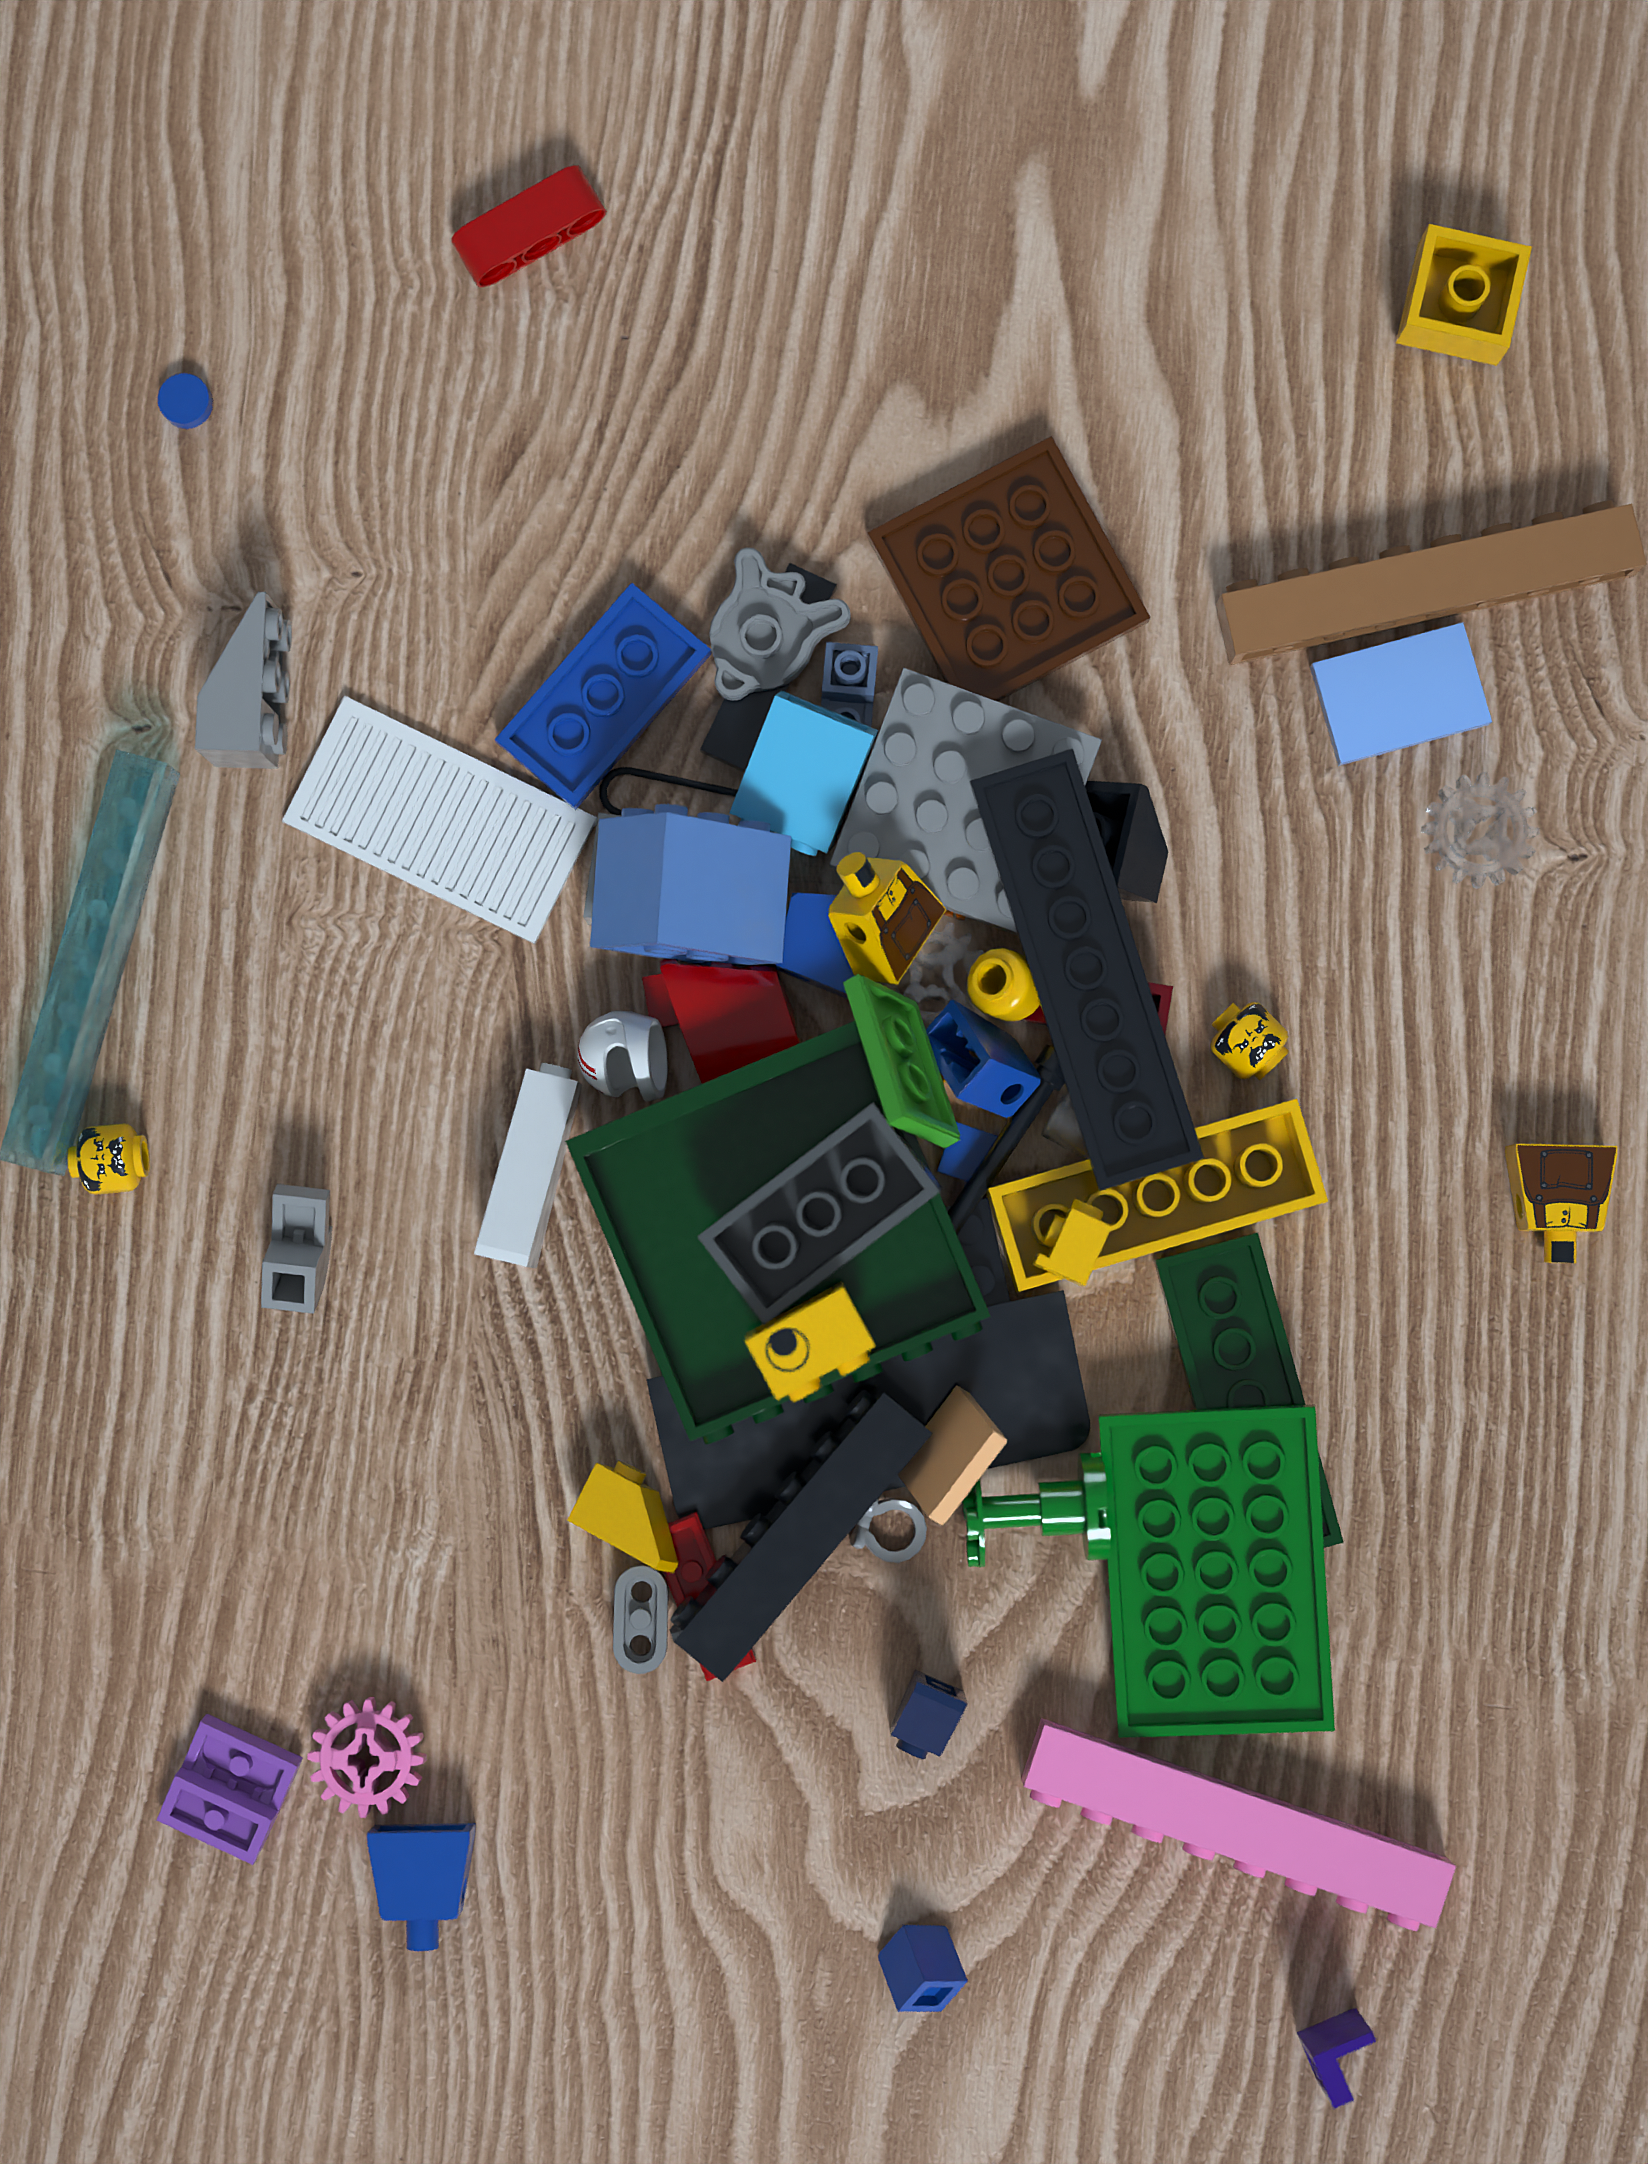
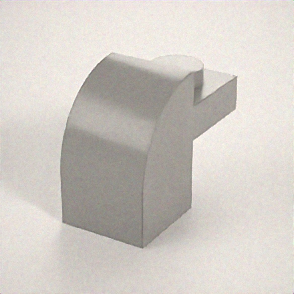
M284 1184L276 1185L272 1203V1237L262 1261L261 1308L315 1313L324 1288L331 1250L332 1226H329L330 1190Z

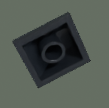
M1087 780L1085 789L1121 900L1157 903L1169 851L1148 787L1138 783Z

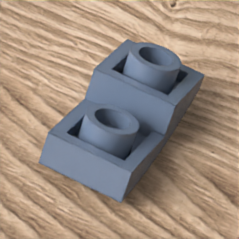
M826 642L821 707L872 727L878 646Z

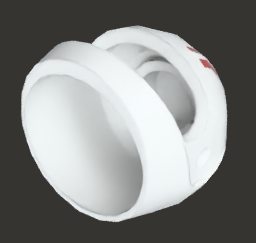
M611 1011L596 1018L586 1027L579 1040L577 1057L580 1071L592 1087L598 1092L612 1097H619L629 1088L639 1087L641 1095L646 1102L663 1097L667 1084L668 1060L665 1036L662 1026L657 1019L632 1011Z

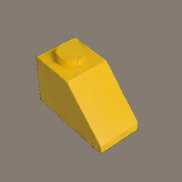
M619 1460L615 1468L596 1463L567 1521L656 1570L674 1573L679 1563L659 1491L643 1483L647 1474Z

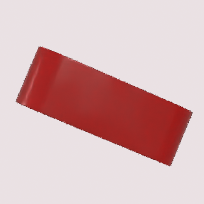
M572 165L557 171L468 222L455 232L451 238V243L478 287H487L503 280L590 230L605 217L607 211L579 165Z

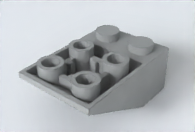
M257 592L197 696L195 750L215 767L278 769L279 754L285 755L287 751L286 723H280L281 703H288L290 680L288 671H282L283 651H290L292 627L290 620H284L281 608L277 607L266 592Z

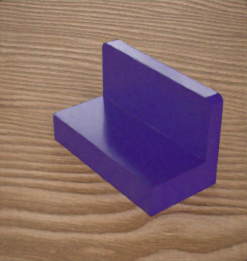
M1356 2008L1296 2032L1315 2078L1334 2109L1354 2101L1337 2058L1377 2041L1372 2029Z

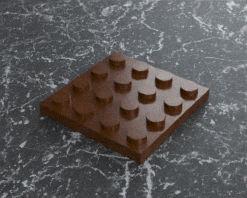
M1052 436L867 532L870 544L945 683L997 702L1148 623L1151 618Z

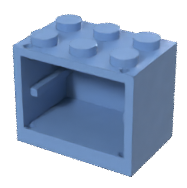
M673 804L655 805V813L648 809L623 808L621 817L599 819L590 937L591 948L661 959H675L680 962L710 966L712 962L730 963L733 966L782 963L791 836L770 832V824L761 821H739L738 825L729 824L730 816L721 813L703 812L698 813L697 817L687 816V807Z

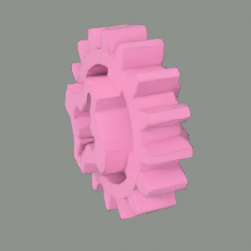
M368 1697L364 1702L363 1709L359 1711L353 1700L347 1701L343 1704L344 1718L334 1711H331L324 1717L327 1725L331 1728L330 1731L326 1729L314 1731L312 1738L322 1744V1747L312 1750L307 1754V1760L320 1763V1769L311 1775L310 1779L312 1782L325 1780L328 1787L321 1795L324 1801L332 1798L335 1794L341 1798L339 1812L344 1813L352 1804H357L360 1818H366L371 1811L372 1805L376 1804L382 1815L387 1814L391 1810L390 1797L403 1804L410 1797L404 1784L417 1786L421 1782L422 1776L412 1769L413 1766L424 1764L427 1760L426 1754L414 1752V1746L424 1738L423 1732L409 1734L406 1728L413 1719L411 1714L402 1717L400 1720L393 1716L396 1703L391 1701L382 1711H379L376 1707L375 1697ZM358 1723L357 1729H355V1739L351 1743L335 1745L338 1736L346 1727ZM382 1726L387 1728L396 1737L399 1745H392L381 1733ZM366 1740L367 1745H369L370 1754L379 1756V1760L370 1767L369 1771L365 1768V1761L361 1758H356V1754L365 1747ZM336 1769L345 1772L353 1781V1788L342 1781ZM395 1769L400 1770L396 1780L390 1786L377 1791L379 1776L382 1772L394 1771Z

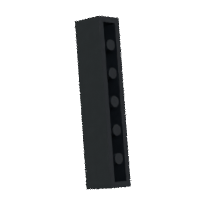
M878 1385L870 1393L866 1390L861 1391L851 1401L844 1413L848 1419L835 1434L828 1431L818 1440L810 1452V1456L813 1458L812 1462L801 1475L793 1472L786 1478L775 1494L779 1501L766 1516L759 1513L747 1524L740 1535V1539L744 1541L731 1557H728L726 1554L721 1556L705 1577L709 1584L696 1599L688 1596L673 1613L670 1619L674 1624L670 1629L673 1642L720 1681H725L933 1434L922 1422Z

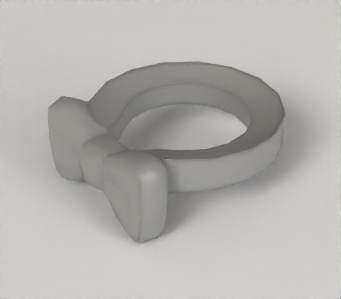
M889 1498L880 1501L877 1499L856 1524L850 1538V1544L856 1549L866 1546L873 1555L886 1562L900 1563L909 1560L920 1551L926 1540L927 1527L924 1516L915 1505L903 1499ZM890 1510H902L907 1513L912 1519L914 1526L913 1537L909 1544L896 1551L882 1548L874 1535L869 1532L873 1516L881 1515Z

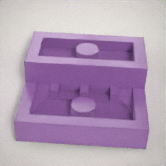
M206 1714L199 1723L182 1767L174 1776L157 1821L254 1865L289 1792L303 1757L212 1715Z

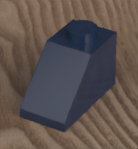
M914 1670L890 1727V1735L899 1739L896 1747L921 1759H926L928 1752L940 1757L968 1704L964 1690Z

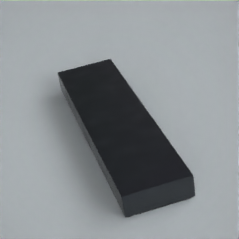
M789 563L785 571L797 572L803 576L806 588L801 600L806 604L832 599L837 589V584L792 563ZM792 681L774 690L750 693L737 701L724 698L700 748L701 753L745 773L774 696L781 691L788 692Z

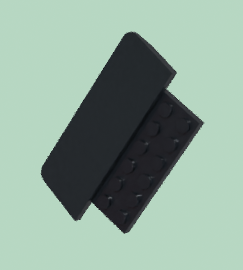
M984 1198L981 1199L958 1234L960 1244L991 1316L980 1321L983 1330L957 1341H953L951 1334L931 1341L934 1350L910 1361L904 1362L901 1354L881 1362L884 1371L855 1383L851 1375L831 1383L834 1392L809 1403H804L803 1398L795 1402L791 1400L784 1402L782 1406L785 1412L758 1424L754 1423L752 1416L732 1424L735 1433L705 1445L702 1437L693 1441L689 1440L663 1376L646 1379L674 1506L679 1519L697 1512L705 1530L752 1520L759 1513L766 1516L779 1501L775 1494L786 1478L793 1472L801 1475L813 1460L810 1452L818 1440L828 1431L835 1434L848 1419L844 1413L851 1401L863 1390L870 1393L876 1385L925 1426L956 1385L969 1392L1007 1438V1443L987 1469L1065 1453L1079 1448L1089 1435L1090 1418L1064 1290L1010 1301L989 1200ZM951 1206L945 1207L947 1212L949 1211ZM897 1475L885 1491L906 1486Z

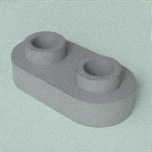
M646 1564L634 1565L625 1570L618 1578L614 1590L613 1652L619 1665L635 1674H644L656 1669L663 1661L668 1647V1583L661 1571ZM639 1581L647 1582L652 1588L651 1598L645 1601L636 1599L632 1592L635 1583ZM644 1635L650 1640L651 1649L649 1652L638 1654L632 1649L631 1641L635 1636Z

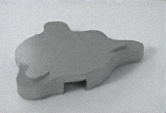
M749 547L741 549L735 556L736 578L734 587L730 595L718 607L711 621L709 632L711 651L717 668L714 681L715 686L722 697L732 701L740 700L753 692L777 689L796 679L809 663L817 643L825 636L845 628L851 620L850 609L843 600L829 599L811 604L804 603L801 600L806 588L803 576L797 572H771L766 566L761 553L755 548Z

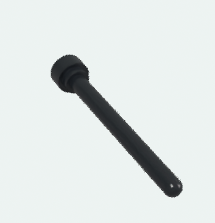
M1046 1044L1034 1062L1038 1066L1036 1070L1041 1076L1040 1085L1015 1114L1010 1117L949 1209L948 1215L957 1236L1054 1090L1060 1091L1065 1084L1054 1047Z

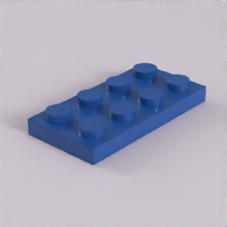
M631 583L494 740L501 748L576 810L712 654L711 649L637 586Z

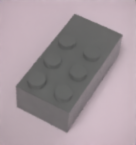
M874 1101L697 1237L762 1323L766 1324L941 1191L942 1186L896 1127L887 1123L884 1110L877 1101Z

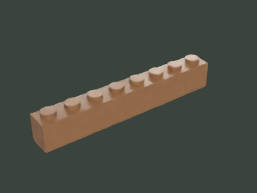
M1612 500L1602 501L1583 508L1582 515L1564 518L1563 512H1552L1532 519V526L1513 530L1512 523H1502L1483 529L1481 531L1482 537L1462 541L1460 534H1453L1431 541V548L1411 552L1409 545L1398 546L1380 552V559L1360 563L1359 557H1348L1328 564L1329 570L1309 574L1308 568H1298L1279 574L1277 576L1278 581L1258 586L1256 579H1248L1230 584L1226 587L1227 593L1221 594L1215 605L1229 665L1633 577L1647 565L1633 505L1627 504L1615 507Z

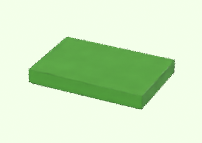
M860 974L843 982L887 1123L943 1148H947L960 1141V1132L917 1002Z

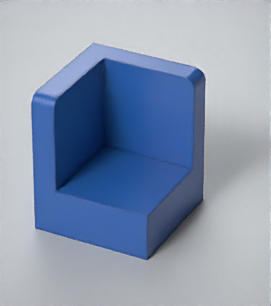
M903 1925L878 1954L879 1963L898 2012H941L968 1982L949 1931L943 1925Z

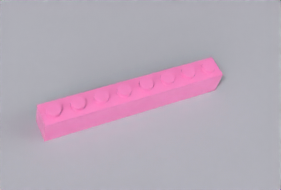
M1043 1718L1040 1720L1021 1777L1023 1786L1031 1789L1029 1797L1043 1804L1060 1808L1062 1800L1082 1807L1080 1815L1095 1822L1111 1825L1113 1818L1131 1823L1133 1824L1131 1832L1142 1838L1162 1843L1163 1837L1166 1835L1183 1841L1182 1850L1194 1856L1207 1860H1213L1215 1853L1235 1859L1233 1867L1239 1871L1259 1878H1264L1266 1870L1285 1876L1284 1885L1315 1896L1317 1888L1337 1894L1335 1901L1337 1904L1360 1913H1367L1369 1906L1389 1912L1387 1916L1389 1922L1413 1931H1418L1420 1923L1433 1928L1437 1927L1456 1865L1445 1856Z

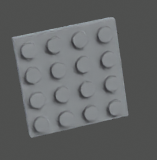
M903 668L832 856L830 867L837 869L838 863L845 856L854 852H861L866 858L900 860L915 872L942 902L946 910L1018 936L974 799L970 781L1073 748L1084 785H1086L1102 739Z

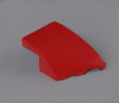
M675 959L659 961L674 1012L702 1084L801 1043L796 1032L794 1010L776 967L750 965L739 968L730 963L712 962L709 967L678 964Z

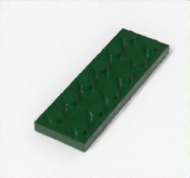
M1258 1233L1153 1260L1194 1410L1306 1405ZM1318 1451L1324 1548L1344 1543Z

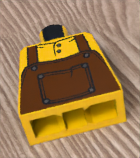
M861 852L851 853L845 856L837 865L836 870L844 882V886L830 905L828 917L854 975L860 974L876 982L898 984L945 913L946 908L906 863L900 860L866 858Z
M1513 1144L1505 1146V1158L1516 1224L1519 1231H1544V1263H1576L1577 1232L1603 1231L1618 1146Z

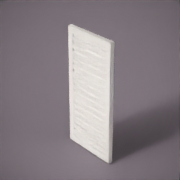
M344 696L340 700V706L282 822L536 944L593 827L597 824V817L579 808L574 810L566 802Z

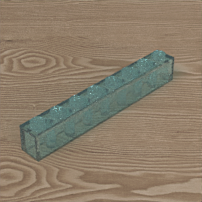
M116 749L0 1149V1160L50 1174L65 1176L68 1166V1148L74 1145L180 773L168 763Z

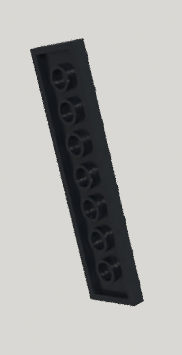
M1073 748L971 780L970 786L1099 1191L1204 1159Z

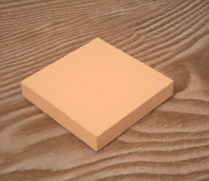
M957 1385L926 1425L933 1434L898 1474L928 1518L942 1526L948 1521L1007 1443V1438L973 1396Z

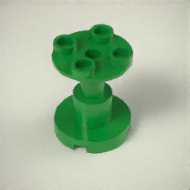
M1101 1452L1078 1453V1480L1038 1482V1493L982 1497L979 1478L962 1501L963 1517L967 1528L966 1551L968 1567H985L984 1529L1040 1526L1041 1536L1082 1534L1083 1548L1087 1561L1104 1560L1110 1557V1527L1103 1528L1107 1525L1106 1510H1109L1105 1467Z

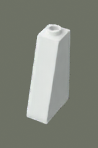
M541 1063L539 1072L526 1069L476 1243L475 1255L537 1268L567 1148L565 1141L570 1136L582 1087L581 1083L570 1079L571 1069L547 1063Z

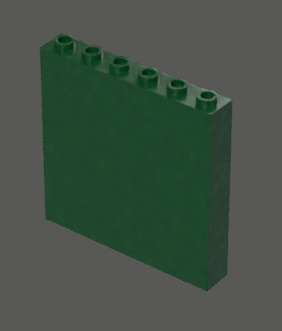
M855 1021L565 1141L690 1441L702 1437L705 1445L721 1440L735 1433L732 1424L751 1416L755 1424L774 1418L785 1412L782 1403L791 1400L789 1395L776 1400L745 1343L746 1333L762 1325V1321L697 1236L874 1101H877L883 1109ZM898 1129L929 1169L916 1136ZM937 1193L778 1314L784 1313L842 1281L875 1344L874 1348L867 1351L870 1360L857 1369L841 1376L838 1369L835 1368L819 1377L821 1387L803 1397L804 1403L812 1402L834 1392L831 1383L849 1375L852 1376L855 1383L884 1371L881 1362L901 1354L904 1362L923 1356L934 1350L931 1341L951 1334L953 1341H957L983 1330L981 1320L991 1317L940 1193Z

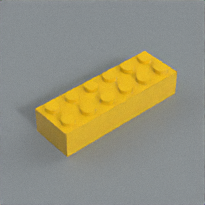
M1298 1099L1195 1128L1204 1159L1103 1191L1098 1189L1089 1159L988 1188L986 1192L1015 1292L1064 1279L1032 1263L1036 1254L1040 1253L1048 1256L1051 1248L1042 1243L1055 1215L1065 1218L1074 1199L1103 1211L1104 1214L1101 1221L1112 1226L1093 1270L1328 1202Z

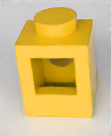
M1074 1199L1065 1218L1055 1215L1042 1243L1051 1248L1048 1256L1040 1253L1036 1254L1032 1264L1079 1286H1085L1112 1227L1101 1221L1104 1212Z

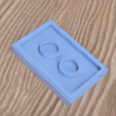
M1463 622L1314 662L1310 666L1338 766L1484 727L1492 723Z

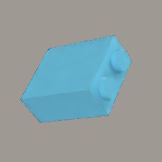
M779 692L774 696L729 813L740 817V821L769 823L771 831L791 836V848L812 856H816L818 850L828 853L834 845L879 730L787 692Z

